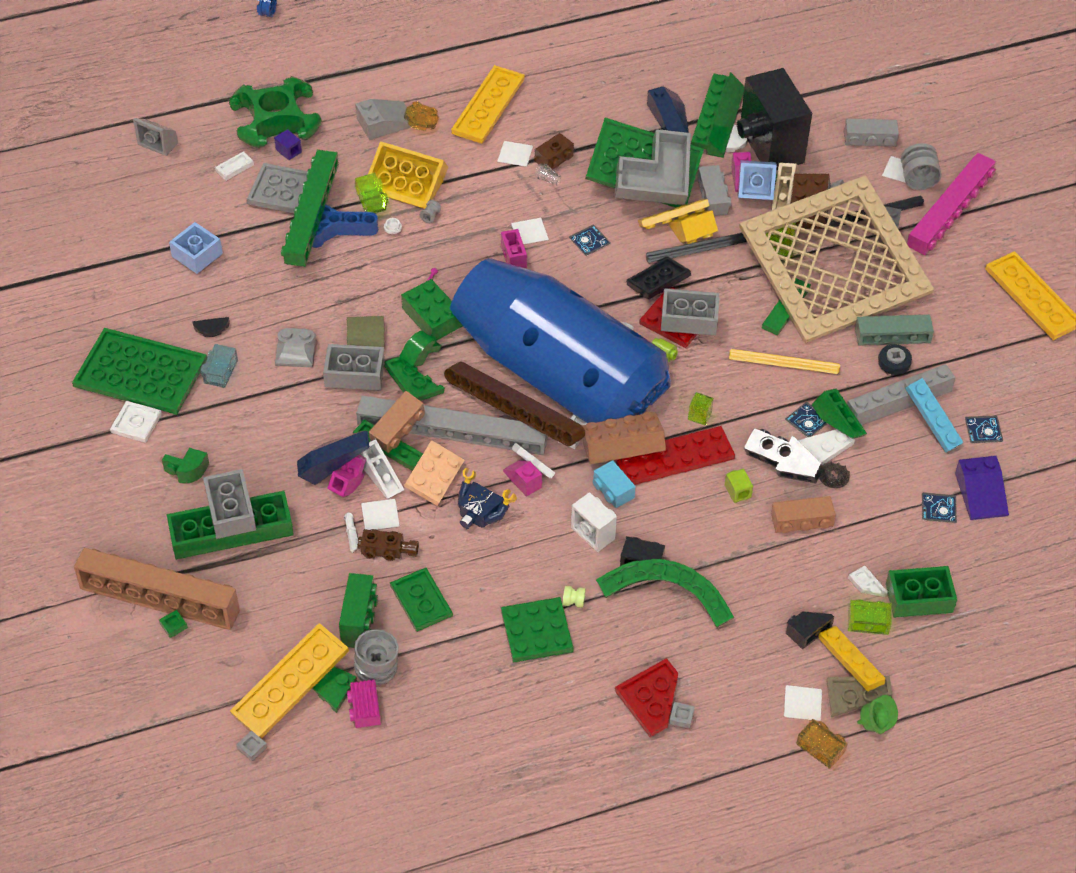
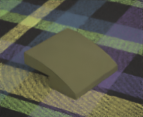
M384 316L347 317V345L384 347Z

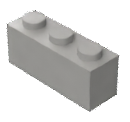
M846 119L845 145H897L899 135L897 120Z
M719 165L698 167L697 180L702 199H708L709 206L705 207V210L713 211L714 216L728 215V209L731 207V198L727 196L728 187L727 184H724V172H721Z

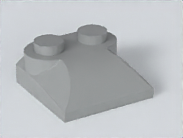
M284 328L280 330L277 335L278 344L275 366L313 367L316 334L309 329Z

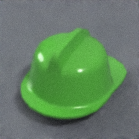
M882 695L872 702L865 704L861 708V719L857 723L862 724L866 730L878 734L889 730L896 724L898 719V709L894 699L889 695Z

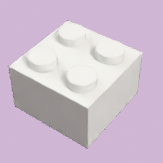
M589 492L572 505L571 529L592 548L599 552L615 540L617 516L613 510L605 507L598 497H594Z

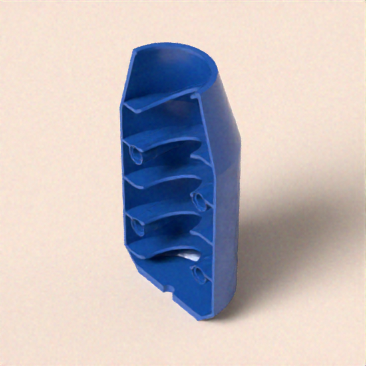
M488 258L477 264L467 274L453 297L450 310L487 355L586 423H597L607 419H619L628 415L643 414L649 405H653L670 388L671 378L665 351L550 275Z

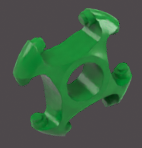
M293 76L285 78L283 80L284 85L256 90H253L252 85L243 84L229 100L230 108L236 111L241 107H245L250 111L254 120L250 125L238 127L236 131L237 137L242 142L256 148L267 145L266 138L281 134L287 129L291 133H297L299 139H309L319 129L322 119L318 113L304 114L299 109L296 101L299 97H312V86L306 81ZM272 110H281V111H277V112H269V111H272Z

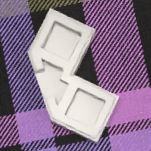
M517 443L513 445L512 450L526 461H531L539 471L549 478L554 476L555 472Z

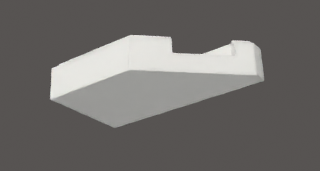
M866 566L849 574L848 579L860 593L882 597L887 596L888 591Z

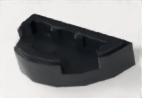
M229 317L192 321L194 330L203 334L204 337H215L221 335V332L229 327L230 320Z

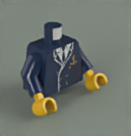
M465 468L463 470L465 481H462L458 493V507L460 508V515L463 517L460 520L461 526L469 529L472 524H475L480 528H484L488 524L502 520L510 507L509 503L516 501V494L513 493L508 499L511 493L509 489H506L503 492V497L476 482L471 484V480L476 478V471L473 470L472 475L468 477L469 468Z

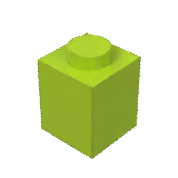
M744 468L733 470L726 474L724 486L734 503L752 498L753 484Z

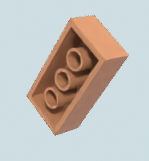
M645 412L640 415H628L624 418L607 419L603 422H590L582 425L585 430V437L582 439L583 447L590 464L666 450L664 429L656 412Z

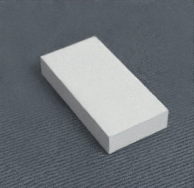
M243 151L216 166L215 170L227 181L254 166V161Z

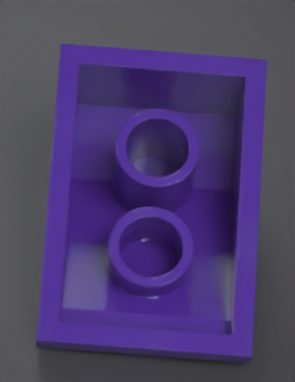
M997 456L960 459L955 476L970 520L1008 516L1009 511L1003 475Z

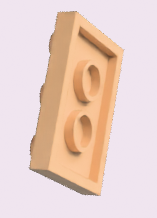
M431 440L404 487L438 506L463 464L464 459Z

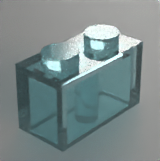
M219 344L214 345L212 351L208 352L206 363L201 367L200 374L203 376L204 384L222 388L226 387L238 361L236 348Z

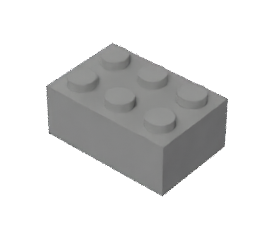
M664 288L661 331L716 335L720 293Z
M328 344L323 371L325 387L381 390L385 364L384 347Z
M243 469L203 477L216 539L255 531V520Z

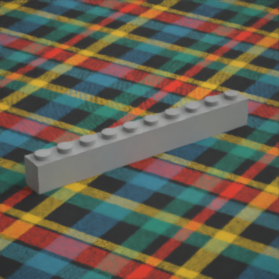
M362 396L356 412L357 425H360L364 419L375 425L396 401L375 398L373 396ZM428 405L424 406L425 414L420 421H416L410 431V434L512 450L513 445L517 443L529 453L544 455L548 441L547 435L521 421L491 417L483 414H472L465 411H454L446 408H436Z

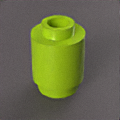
M655 338L651 342L666 352L668 362L676 359L678 355L677 346L662 338Z

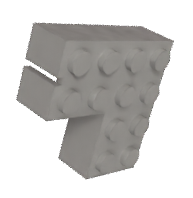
M656 129L652 143V160L620 156L616 168L615 198L685 205L689 187L691 133Z

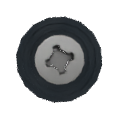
M899 344L887 345L879 353L878 364L886 373L892 375L904 374L912 364V355L904 346Z

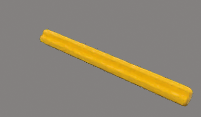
M730 349L729 353L730 360L838 374L840 370V364L738 349Z

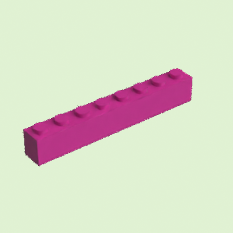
M978 152L910 232L907 241L909 248L923 255H926L929 250L932 251L937 240L943 238L946 229L952 227L955 218L958 219L962 210L969 206L971 199L976 198L979 189L985 187L988 178L994 176L996 171L994 168L995 160Z

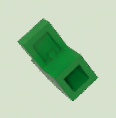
M421 330L416 332L407 341L399 357L411 366H422L428 354L439 352L442 345L436 342V338Z
M189 447L183 459L165 454L162 458L164 471L171 475H177L179 483H192L204 475L209 466L207 452Z

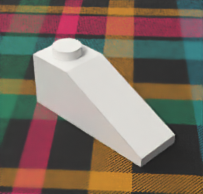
M377 440L369 442L370 447L360 454L367 458L363 469L386 499H389L404 491V488Z

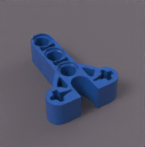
M326 204L312 247L319 248L325 241L337 235H375L378 233V217L373 212L336 211Z

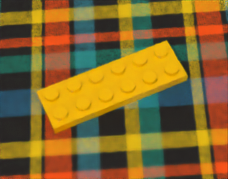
M494 65L452 127L451 133L483 144L525 80V75Z
M1015 251L986 264L985 270L1052 340L1076 330V313Z
M318 623L230 710L231 714L247 729L253 731L262 739L349 652V648Z

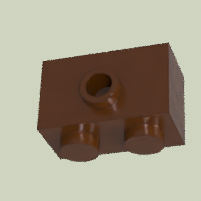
M558 133L535 148L534 161L550 172L574 156V143L561 133Z

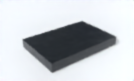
M666 257L627 279L626 283L627 286L647 299H651L662 293L664 288L669 289L690 277L691 270L672 258Z

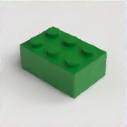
M432 279L401 294L402 309L423 332L437 340L463 327L450 310L452 300Z
M949 566L889 570L885 584L893 618L954 612L957 596Z
M349 573L339 621L340 639L347 647L355 648L358 637L364 632L372 630L370 626L375 621V612L373 610L378 605V595H376L377 584L374 583L373 575Z

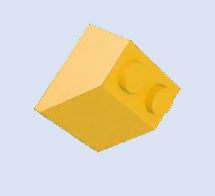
M713 211L692 213L687 217L677 218L668 223L679 241L687 242V244L697 242L699 237H703V239L712 237L713 233L718 231Z

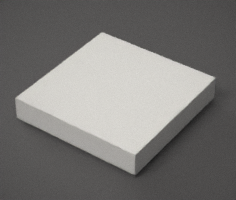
M126 401L110 431L112 434L146 443L162 416V412L158 409Z

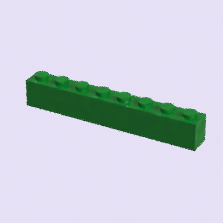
M317 150L315 156L311 159V169L307 171V181L303 183V193L299 195V205L295 207L294 220L291 219L290 232L286 233V244L281 248L284 264L306 267L339 166L338 152Z

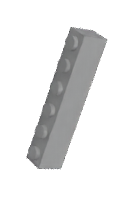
M944 364L848 400L847 405L860 424L864 425L915 406V403L905 389L910 384L923 378L936 398L952 392L956 377L948 366Z

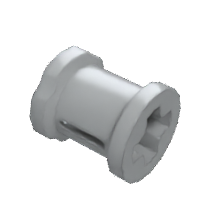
M429 200L426 208L420 212V218L426 223H432L435 220V215L441 211L440 204L434 200Z

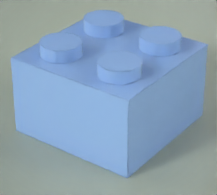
M740 160L738 198L774 200L776 163Z
M196 222L169 242L172 257L196 274L223 254L220 238Z

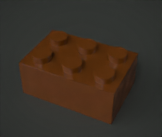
M794 174L791 203L831 189L829 174ZM816 215L808 217V219L815 220ZM819 215L817 222L827 224L828 218ZM800 221L795 222L792 225L799 226ZM803 221L801 228L811 229L813 224ZM816 225L814 229H825Z

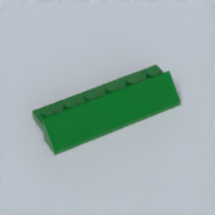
M731 72L729 76L713 73L691 140V145L706 149L707 155L724 158L744 94V85Z

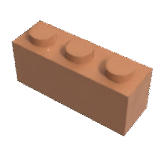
M405 391L369 431L370 440L376 439L379 446L388 453L392 448L395 449L399 445L400 439L410 433L414 423L423 418L425 414L424 403Z
M831 496L773 502L771 510L776 533L833 527L836 517Z

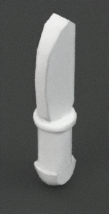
M348 512L345 514L344 520L347 527L350 551L353 553L357 549L358 537L354 526V517Z

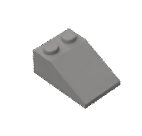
M369 99L355 104L356 118L369 140L416 126L414 118L403 101Z

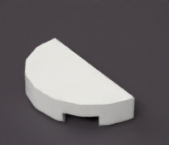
M737 125L733 126L726 152H735L737 149H743L747 144V138L742 139L739 136Z

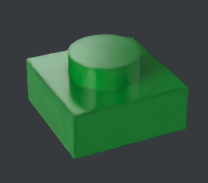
M177 610L159 619L160 625L169 638L188 628L187 623Z

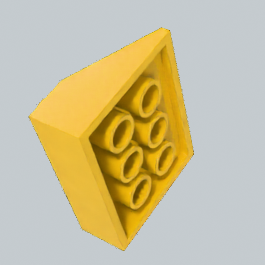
M380 141L363 190L425 209L427 202L433 200L442 185L448 166L444 160Z

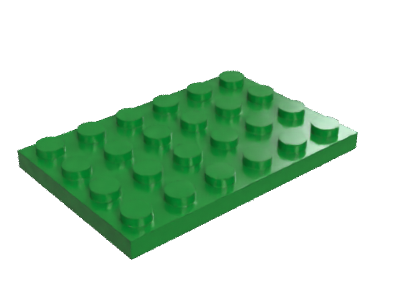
M605 117L585 179L615 188L617 181L616 168L619 157L652 160V143L655 133ZM690 145L689 187L685 205L688 204L704 149ZM662 203L674 208L683 206L677 204Z
M104 328L72 384L73 387L177 415L207 361V354Z

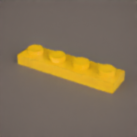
M701 199L640 219L638 223L640 227H645V229L654 228L656 223L662 222V224L672 222L674 217L678 216L681 219L689 216V212H703L705 207L709 206L708 199Z
M837 626L819 633L818 639L867 691L885 684L886 678Z

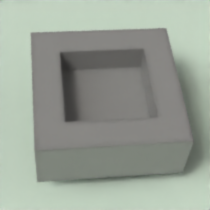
M674 702L669 724L690 728L695 706Z
M250 731L236 744V747L253 761L267 748V743L253 731Z

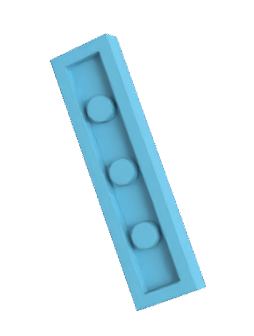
M923 378L905 388L946 453L963 443Z

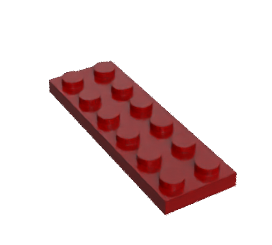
M722 426L667 439L665 440V451L614 461L630 481L637 485L734 460L735 453Z

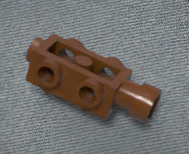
M364 529L362 537L359 536L357 547L360 548L361 554L366 558L373 559L376 556H381L385 560L394 561L395 558H401V553L417 557L419 541L410 540L405 542L403 533L395 531L386 532L376 529Z

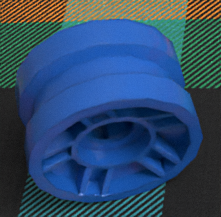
M258 0V15H266L272 18L276 11L277 0Z

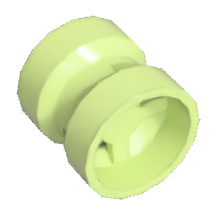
M565 585L563 606H570L575 603L576 607L583 608L586 588L579 587L575 591L572 586Z

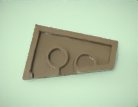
M884 676L886 678L885 684L871 691H867L854 677H827L831 718L860 709L865 704L872 702L882 695L892 697L890 676Z

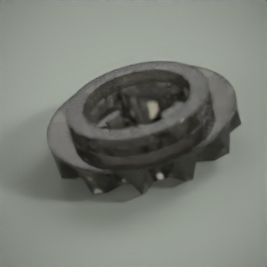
M832 461L829 464H823V471L819 479L825 486L841 488L849 482L850 471L847 470L846 465L842 466L839 462L836 464ZM832 471H835V473L838 474L837 479L833 474H831Z

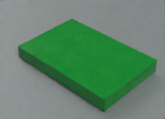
M427 567L390 582L391 589L416 632L453 616L452 610Z

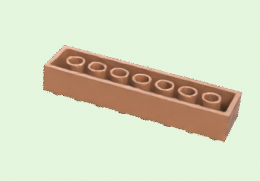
M85 547L74 565L81 590L169 614L177 610L184 618L227 630L232 629L240 612L236 588L227 584L221 585L209 579H199L190 574L184 575L172 569H162L153 564L147 565L134 559H125L116 554H107L97 549Z

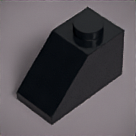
M802 611L797 616L793 615L787 621L786 634L803 650L819 637L820 632L832 627L834 616L827 613Z

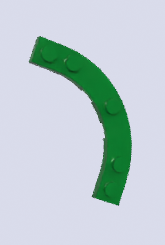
M663 559L633 561L615 568L596 579L606 598L637 582L648 580L671 582L685 588L698 598L707 610L716 628L734 619L725 600L709 580L694 569L674 561Z

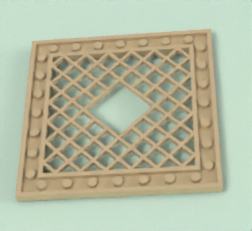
M866 175L739 224L740 230L804 343L856 324L857 317L876 316L929 295L934 291L933 286ZM847 203L846 209L839 207L840 205ZM850 203L860 206L858 213L848 210ZM862 208L864 209L867 216L860 214ZM832 209L830 214L824 213V211ZM835 209L844 212L842 219L833 216ZM846 214L856 216L854 223L844 220ZM816 215L815 220L808 219V217ZM819 215L829 218L827 224L817 222ZM858 218L868 220L867 226L856 224ZM831 219L840 222L838 229L829 226ZM800 221L799 226L792 225L793 223ZM803 221L813 224L811 231L801 228ZM870 222L876 230L869 228ZM815 225L825 228L823 235L813 232ZM842 225L852 226L851 233L841 230ZM785 227L783 233L776 231L777 229ZM787 227L797 230L795 237L785 234ZM827 229L837 233L835 239L825 236ZM854 229L864 230L863 237L853 234ZM799 231L809 234L807 241L797 238ZM866 233L876 234L875 241L865 238ZM771 234L781 236L779 243L769 240ZM839 234L849 237L847 243L837 240ZM811 236L821 238L819 245L809 242ZM879 236L884 244L877 242ZM783 238L793 240L791 247L781 244ZM851 238L861 241L859 247L849 244ZM823 240L857 251L848 278L814 267ZM795 242L804 244V250L801 251L793 248ZM863 242L872 244V250L868 251L861 248ZM807 246L816 248V254L807 253ZM875 246L884 248V254L874 253ZM779 248L788 250V256L779 255ZM887 251H889L892 258L886 257ZM792 252L801 255L799 261L790 259ZM862 252L869 255L868 261L858 259L859 253ZM872 256L882 259L880 266L870 263ZM803 257L812 258V265L802 263ZM884 260L894 263L892 270L882 267ZM788 262L798 265L795 272L786 269ZM856 262L866 265L864 272L854 269ZM896 265L898 266L901 273L894 271ZM800 266L810 269L808 276L798 273ZM868 266L878 269L876 276L866 273ZM812 270L822 273L820 280L810 277ZM880 271L889 273V279L886 280L878 277ZM852 273L861 275V281L858 282L850 279ZM824 275L834 278L832 284L822 281ZM892 275L901 277V284L892 282ZM796 277L806 280L804 286L794 283ZM864 277L873 279V286L863 284ZM836 279L845 281V287L835 286ZM808 281L817 283V289L807 288ZM879 281L887 284L885 290L875 288L876 282ZM848 284L857 285V292L847 290ZM820 285L830 288L828 295L818 292ZM861 287L871 290L869 297L859 294ZM833 289L843 292L840 299L831 296ZM805 291L814 294L812 301L802 298ZM845 293L855 296L853 303L843 300ZM816 296L826 298L825 305L816 303ZM829 300L839 303L837 310L827 306ZM841 304L847 305L843 308H840ZM813 306L823 309L821 316L811 313ZM825 310L830 311V313L824 315Z

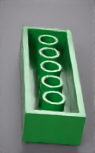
M285 490L249 497L256 530L216 539L209 506L166 514L175 560L293 536L292 520Z

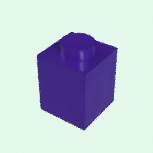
M288 129L274 137L276 151L287 160H291L302 153L301 140Z

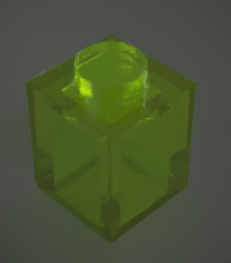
M696 392L689 405L688 420L706 425L712 413L714 398Z

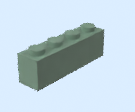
M930 314L857 317L855 325L858 346L931 343L934 332Z

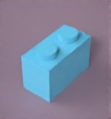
M613 460L594 470V487L604 494L606 501L615 508L635 498L636 486Z

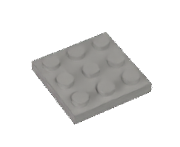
M263 163L247 197V204L294 213L295 207L299 205V195L303 193V183L307 181V171Z

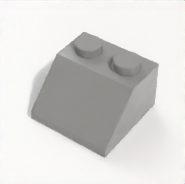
M133 119L138 145L167 156L178 144L175 130L146 119Z

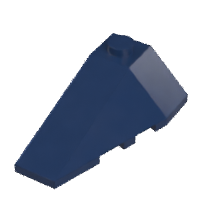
M664 86L648 90L647 106L662 130L689 133L685 105L679 95Z
M364 430L323 443L297 461L298 477L314 485L318 484L331 475L333 471L338 470L370 447L368 432Z

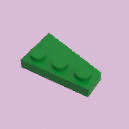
M401 357L385 361L384 367L403 393L407 391L420 401L444 393L445 388L442 385H436L432 382L431 377L428 375L424 376L417 371L418 368L416 366H411Z
M333 667L312 689L318 694L319 698L326 701L331 706V709L337 713L347 697V691L351 690L350 683H355L357 676Z

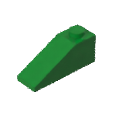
M837 388L824 391L812 403L821 420L850 438L854 439L867 434Z

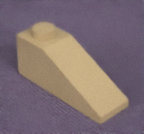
M779 163L772 211L791 204L794 174H799L797 164Z

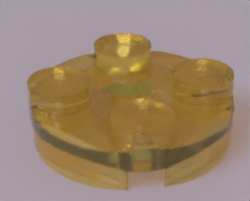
M415 101L406 108L404 119H407L409 121L408 125L414 129L426 131L427 128H431L432 130L438 122V111L436 108L428 107Z

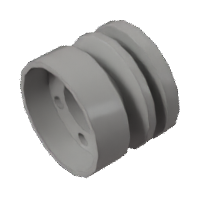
M920 143L904 150L901 155V163L907 186L915 190H925L935 186L940 181L942 175L936 149L932 145Z
M373 629L364 632L356 640L354 670L356 676L361 681L374 679L376 685H381L393 679L397 671L399 646L391 633Z

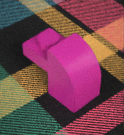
M359 454L343 465L341 469L333 471L327 489L342 497L352 494L364 478L365 474L362 471L367 458Z

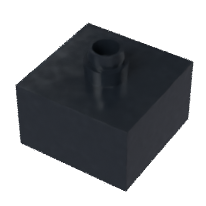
M780 68L745 77L741 119L737 121L739 136L742 139L747 138L760 162H775L776 171L778 170L779 163L797 165L805 163L812 112L785 69Z

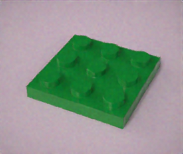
M561 597L501 607V615L513 663L573 652V644Z

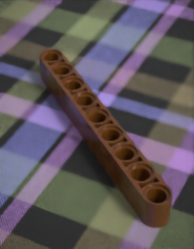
M460 361L447 368L444 372V376L450 384L565 446H572L585 437V430L581 424Z

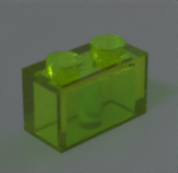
M375 173L355 178V189L365 212L379 213L386 211L387 203H389L387 194L382 191L381 179H377Z
M861 599L850 600L848 631L889 635L891 628V603L882 601L871 602Z

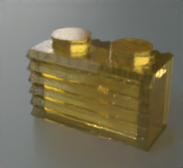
M812 719L799 733L796 742L797 746L807 751L808 754L820 761L821 764L827 766L828 769H831L846 752L848 744L843 736L834 734L825 723L817 722L815 719Z

